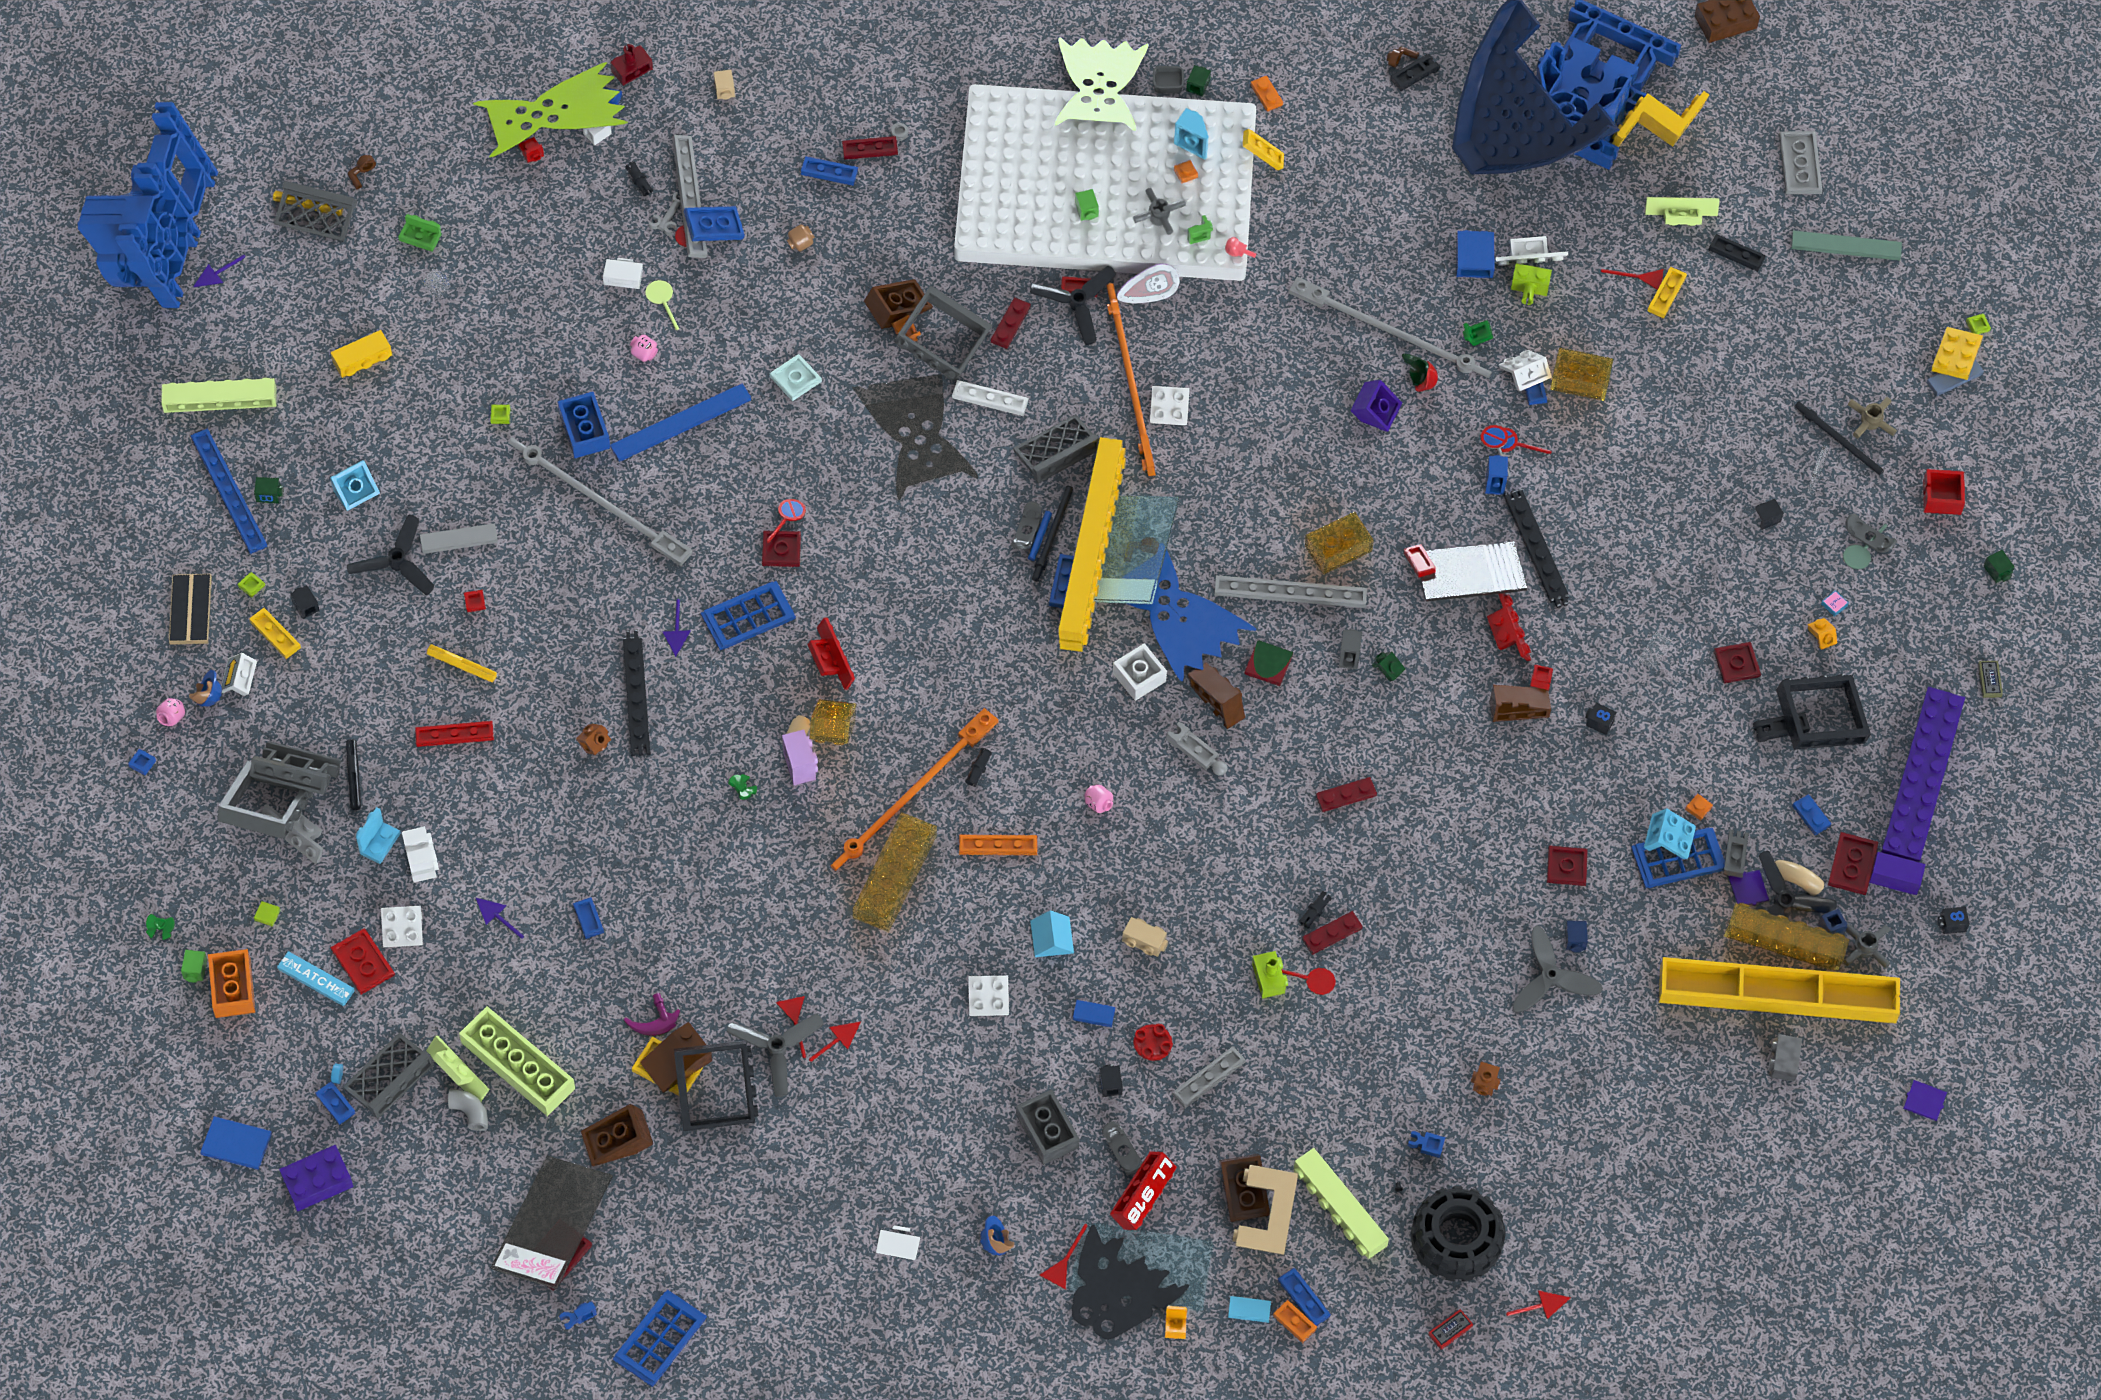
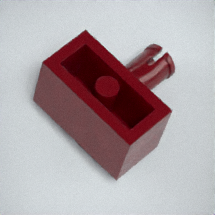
M627 44V47L624 46L623 48L624 54L615 57L610 62L611 72L623 86L653 69L652 59L641 45L634 47L632 44Z

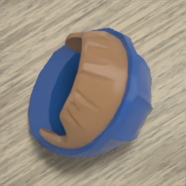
M214 670L208 671L202 682L196 684V693L189 694V698L199 706H212L222 696V687L216 680L217 674Z
M996 1216L988 1217L985 1221V1228L980 1234V1243L983 1249L992 1255L1000 1256L1014 1247V1242L1008 1238L1009 1231L1004 1229L1002 1222Z

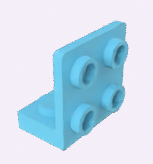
M377 807L373 812L369 813L363 828L360 827L357 831L356 839L360 854L381 864L401 832L383 822L381 810Z
M1667 808L1652 814L1644 848L1651 851L1662 846L1682 859H1688L1696 826Z

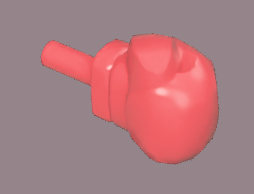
M1236 237L1227 240L1225 250L1230 256L1242 257L1243 254L1254 258L1256 256V253L1247 250V245L1240 242Z

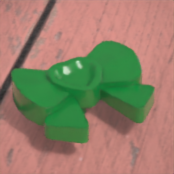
M744 774L733 775L729 779L728 784L735 788L737 793H739L740 799H748L752 794H756V785L747 787L746 782L750 776Z
M150 914L146 920L148 928L146 933L150 938H153L157 929L162 930L163 940H166L172 936L171 932L174 929L175 920L173 917L163 919Z

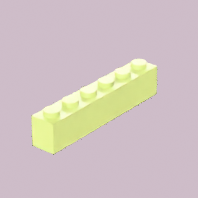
M262 378L254 380L162 384L163 411L167 413L276 407L275 379Z
M1315 1148L1295 1160L1293 1171L1298 1173V1179L1304 1180L1307 1190L1312 1195L1315 1194L1318 1197L1320 1206L1331 1213L1333 1222L1336 1225H1341L1346 1238L1354 1241L1357 1251L1362 1256L1365 1255L1370 1259L1388 1246L1389 1238Z

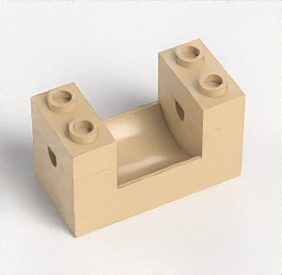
M1250 1165L1249 1169L1245 1168L1243 1181L1247 1182L1246 1186L1274 1191L1268 1230L1239 1225V1229H1234L1233 1242H1236L1237 1247L1284 1255L1298 1173Z

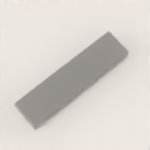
M495 523L420 535L423 554L498 543Z
M1232 1046L1173 1091L1172 1095L1186 1109L1242 1066L1246 1060Z

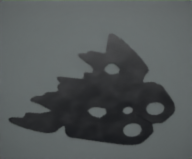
M1091 1225L1085 1238L1078 1266V1275L1084 1280L1086 1285L1078 1287L1073 1297L1072 1317L1077 1323L1084 1327L1093 1325L1095 1334L1103 1339H1113L1149 1319L1153 1314L1152 1305L1159 1309L1166 1308L1180 1298L1189 1288L1188 1284L1178 1287L1176 1283L1166 1288H1158L1170 1271H1160L1158 1269L1148 1271V1266L1145 1264V1256L1129 1265L1126 1264L1124 1259L1118 1261L1117 1255L1124 1238H1112L1104 1245L1095 1225ZM1101 1257H1105L1109 1260V1264L1106 1269H1100L1098 1267L1099 1259ZM1131 1296L1132 1301L1127 1307L1120 1305L1121 1298ZM1103 1304L1108 1305L1109 1308L1107 1311L1102 1310L1101 1307ZM1082 1307H1090L1093 1314L1090 1318L1084 1319L1080 1316V1309ZM1111 1320L1114 1323V1329L1110 1332L1103 1331L1101 1328L1102 1322Z

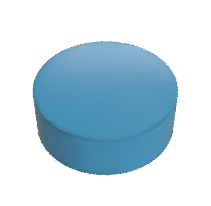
M335 1063L332 1068L331 1081L332 1083L340 1084L343 1076V1064Z

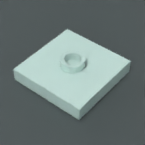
M799 354L769 373L770 378L792 401L822 382V378Z

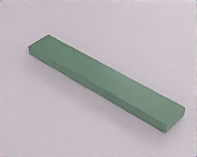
M1793 230L1791 249L1900 261L1902 242Z

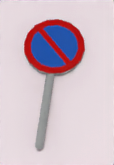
M1490 425L1482 431L1480 436L1481 442L1487 448L1497 449L1499 455L1503 456L1501 447L1507 443L1508 433L1501 426Z

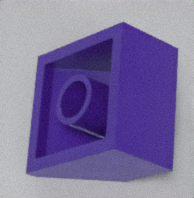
M1381 380L1364 382L1350 411L1361 422L1388 432L1402 402Z

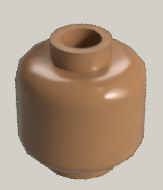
M800 224L788 232L789 239L787 242L792 250L796 248L801 252L813 244V238L815 237L808 226Z

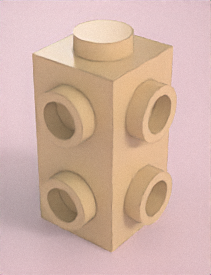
M1131 917L1123 932L1122 941L1127 946L1139 948L1150 956L1158 957L1160 952H1164L1168 945L1166 940L1167 932L1158 926L1153 927L1139 918Z

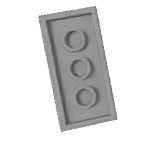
M1816 131L1780 132L1779 139L1786 194H1822Z

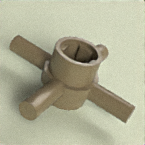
M1886 397L1880 404L1871 403L1866 408L1853 399L1849 401L1848 406L1861 414L1862 424L1853 433L1855 438H1859L1867 429L1874 430L1878 427L1891 436L1896 434L1897 430L1883 421L1884 410L1892 402L1889 397Z

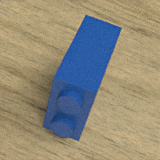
M1458 231L1456 238V277L1493 278L1495 269L1494 232Z

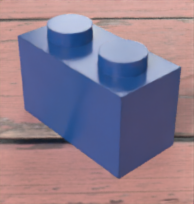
M1501 455L1489 456L1486 470L1485 494H1504L1508 477V457Z

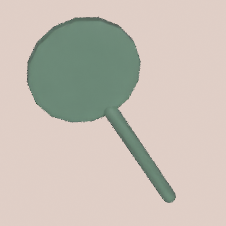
M1884 524L1879 529L1880 533L1884 531V529L1887 527V524ZM1875 535L1869 541L1874 540L1876 538ZM1851 545L1847 547L1843 553L1844 562L1853 569L1867 567L1871 561L1870 552L1867 550L1869 546Z

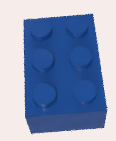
M594 392L557 401L559 414L574 459L610 449L609 435Z

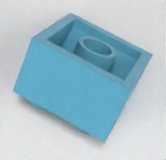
M1186 108L1175 123L1174 144L1205 160L1207 158L1209 136L1203 117L1196 111Z

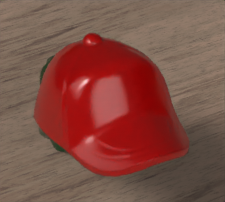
M1402 354L1404 362L1411 365L1410 378L1415 386V390L1422 392L1432 389L1438 381V373L1435 367L1429 361L1422 360L1417 356Z

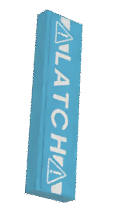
M289 951L277 966L278 970L342 1006L347 1003L355 991L353 987Z

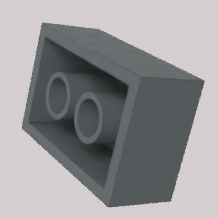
M1052 1089L1016 1106V1116L1043 1165L1079 1148L1080 1139Z

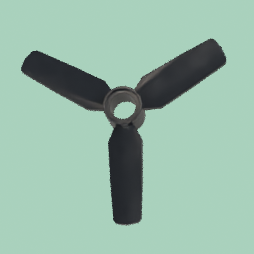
M1107 266L1085 283L1082 289H1075L1072 293L1035 283L1032 284L1030 293L1057 302L1070 303L1071 309L1075 311V318L1084 344L1092 345L1097 339L1090 310L1086 307V301L1094 298L1116 276V272L1112 267ZM1077 298H1078V299H1081L1082 301H1081V302H1076L1074 299H1077Z
M414 515L406 517L396 539L395 547L388 552V556H379L347 564L348 574L384 569L390 566L393 570L400 571L424 595L430 594L434 589V584L413 562L406 560L405 556L412 546L420 522L419 518Z
M1763 851L1759 854V859L1770 887L1777 895L1774 897V905L1767 909L1750 935L1753 941L1759 944L1762 943L1781 920L1784 910L1791 906L1799 911L1828 913L1836 910L1837 902L1835 900L1805 894L1795 896L1792 891L1786 890V883L1770 851ZM1782 895L1788 898V905L1781 902Z

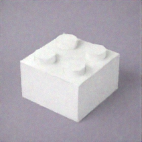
M1145 643L1113 662L1114 676L1135 701L1166 682L1167 670Z

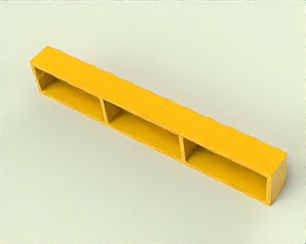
M1102 437L1099 440L1059 625L1060 649L1082 652L1084 645L1088 643L1089 634H1087V631L1091 629L1092 618L1090 617L1091 613L1095 611L1094 598L1098 596L1099 585L1097 584L1098 580L1102 578L1101 565L1105 563L1106 553L1104 551L1109 545L1108 532L1112 531L1113 521H1111V518L1115 516L1116 505L1114 504L1115 500L1118 501L1119 498L1118 485L1122 483L1123 474L1121 472L1122 469H1125L1126 458H1124L1126 448H1123L1122 440Z
M1663 957L1660 965L1659 1003L1896 1023L1900 1015V978L1668 957Z

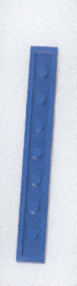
M743 383L623 438L611 444L610 448L620 462L751 401V396Z
M208 428L191 435V439L249 553L252 554L268 547Z

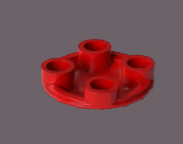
M1160 1023L1141 1027L1135 1032L1133 1040L1137 1053L1144 1059L1151 1061L1165 1058L1171 1052L1173 1045L1171 1035L1165 1029V1026Z

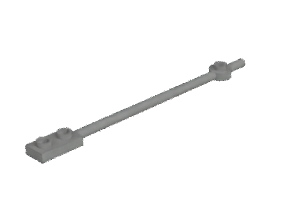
M1300 277L1295 279L1289 289V294L1322 308L1324 304L1329 305L1456 363L1457 369L1462 373L1473 371L1487 378H1490L1492 374L1491 371L1476 365L1475 359L1471 355L1462 354L1458 357L1328 297L1330 291Z
M513 437L509 440L508 443L523 453L524 461L527 464H540L653 540L651 542L652 548L679 566H682L693 554L691 548L664 530L658 535L544 459L538 446L530 445L526 447Z

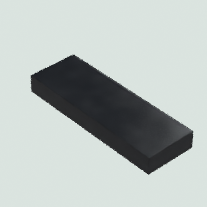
M1718 234L1715 235L1708 249L1757 272L1766 258V255Z

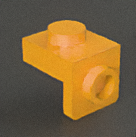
M1825 618L1808 624V630L1818 639V645L1821 650L1837 644L1836 628Z
M1166 1307L1165 1338L1186 1339V1307Z

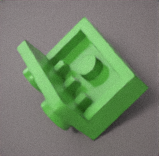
M406 214V223L398 236L399 241L433 252L441 237L440 225L434 221L421 219L417 215Z

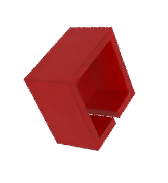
M1926 470L1923 479L1924 513L1962 514L1965 505L1964 471Z

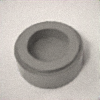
M896 123L891 127L890 134L891 136H896L897 141L905 140L908 137V127L903 123Z

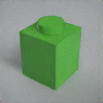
M1093 189L1075 193V205L1080 220H1092L1098 217L1099 205Z
M185 950L181 969L183 979L193 983L203 981L208 960L205 952Z

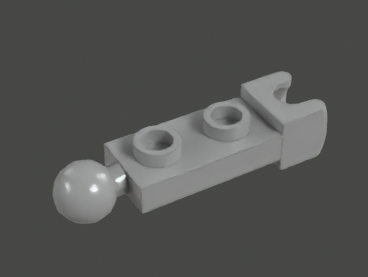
M1177 723V732L1179 734H1174L1171 731L1167 733L1166 739L1169 743L1179 748L1205 770L1212 766L1213 772L1218 776H1222L1227 772V764L1224 761H1217L1219 754L1190 732V729L1183 723Z

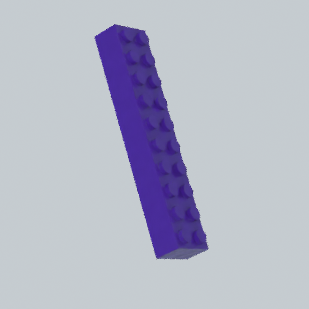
M1928 686L1881 853L1920 863L1965 697Z

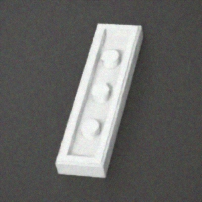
M957 380L952 394L953 399L1024 416L1028 404L1027 397Z

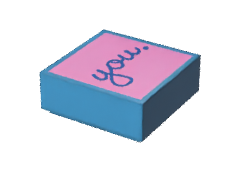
M1836 590L1821 603L1834 617L1849 604Z

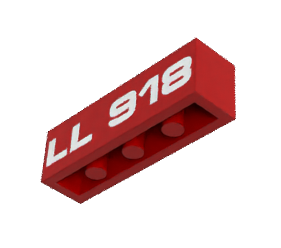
M1149 1152L1111 1211L1110 1215L1124 1230H1137L1142 1225L1147 1213L1151 1211L1156 1199L1162 1194L1163 1188L1172 1178L1177 1167L1163 1152Z

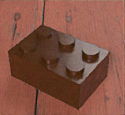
M1708 0L1697 4L1694 15L1708 43L1757 29L1760 15L1752 0Z

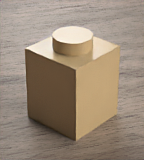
M732 70L714 72L717 99L726 100L735 97Z

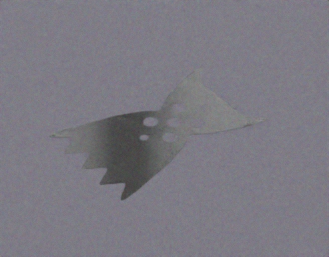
M942 374L890 381L888 384L885 382L870 384L867 390L861 386L852 387L876 422L893 439L902 444L898 458L896 491L899 500L908 486L958 472H965L978 479V475L970 463L947 440L939 436L944 413ZM914 413L915 418L910 419L908 414ZM929 420L934 426L931 430H924L922 423ZM908 427L911 433L904 437L899 434V429ZM918 434L926 437V443L923 446L915 443V437ZM936 443L940 444L942 451L940 453H933L930 449L931 446ZM910 450H916L919 453V457L912 460L908 458L907 454ZM928 461H931L933 463V466L927 467L926 463Z

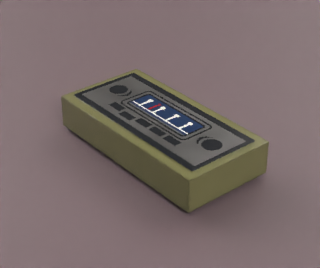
M1979 661L1978 668L1983 698L2002 697L2003 691L1998 661Z

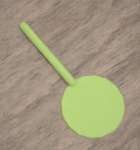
M661 280L650 283L646 288V297L653 303H663L675 329L678 330L679 327L666 303L673 294L671 285Z

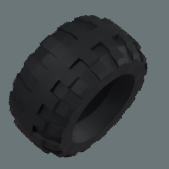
M1453 1186L1452 1189L1442 1188L1422 1201L1414 1216L1411 1229L1413 1251L1416 1252L1417 1259L1421 1265L1426 1266L1433 1275L1443 1276L1446 1278L1445 1280L1453 1282L1455 1279H1462L1463 1282L1470 1281L1476 1276L1481 1277L1486 1274L1498 1261L1504 1247L1506 1235L1503 1216L1500 1210L1493 1205L1494 1202L1488 1196L1480 1195L1478 1190L1472 1188L1467 1190L1463 1189L1462 1186ZM1449 1219H1463L1474 1226L1478 1236L1470 1244L1455 1245L1448 1242L1442 1236L1440 1225Z

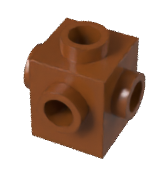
M589 724L583 729V732L576 740L586 753L596 755L607 747L611 738L608 736V730L603 725Z
M1480 1062L1478 1072L1474 1071L1471 1083H1474L1473 1091L1483 1096H1492L1493 1090H1498L1501 1079L1497 1078L1500 1067Z

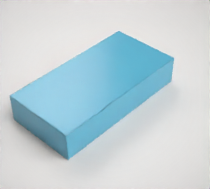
M1230 1296L1228 1318L1269 1323L1271 1301Z

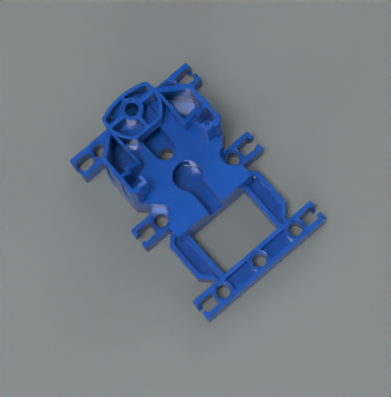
M1576 0L1575 6L1570 9L1568 21L1577 24L1576 28L1567 40L1564 48L1559 42L1552 43L1550 49L1546 48L1543 57L1538 61L1536 77L1573 126L1596 103H1599L1618 127L1624 119L1625 111L1629 113L1636 106L1635 104L1641 96L1644 98L1647 95L1641 92L1653 72L1656 60L1672 67L1675 57L1678 58L1680 54L1681 44L1584 0ZM1595 33L1639 52L1640 55L1634 64L1614 55H1611L1608 62L1604 63L1599 60L1601 49L1589 43ZM1612 134L1574 155H1578L1610 170L1613 160H1616L1619 147L1610 143L1614 135Z
M156 102L155 109L159 113H153L151 118L159 128L160 133L154 135L147 162L133 165L131 171V192L124 195L86 196L80 220L78 221V230L97 252L96 262L104 279L111 286L148 287L162 308H179L180 302L175 297H183V291L175 281V277L181 275L188 247H197L198 245L193 236L199 238L201 231L192 218L199 213L206 187L215 186V181L210 176H217L218 171L174 103ZM175 154L185 167L181 185L171 171Z

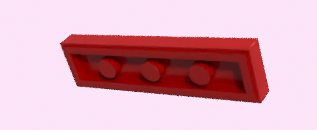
M493 721L415 727L417 747L494 740Z

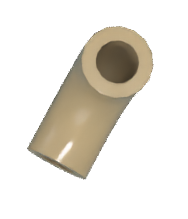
M1785 860L1775 861L1785 881L1796 884L1811 896H1815L1823 890L1824 881L1809 869L1794 862Z

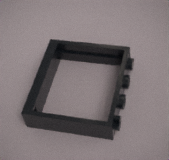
M1839 674L1829 677L1823 675L1817 678H1787L1782 680L1776 689L1794 750L1864 744L1871 735L1853 675ZM1844 687L1857 729L1803 733L1791 692Z
M746 1040L674 1049L683 1131L755 1123V1117L759 1115L758 1106L753 1105V1097H756L755 1085H751L750 1078L754 1077L753 1065L749 1066L748 1058L752 1057L751 1045L747 1046ZM741 1049L748 1114L690 1121L683 1055Z

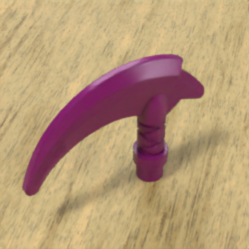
M660 993L653 995V1002L659 1011L660 1018L649 1023H637L624 1018L625 1023L631 1029L643 1035L655 1036L667 1033L676 1027L674 1023L679 1017L680 1010L677 1009L672 1014L666 1012L663 1005L664 1000L661 998Z

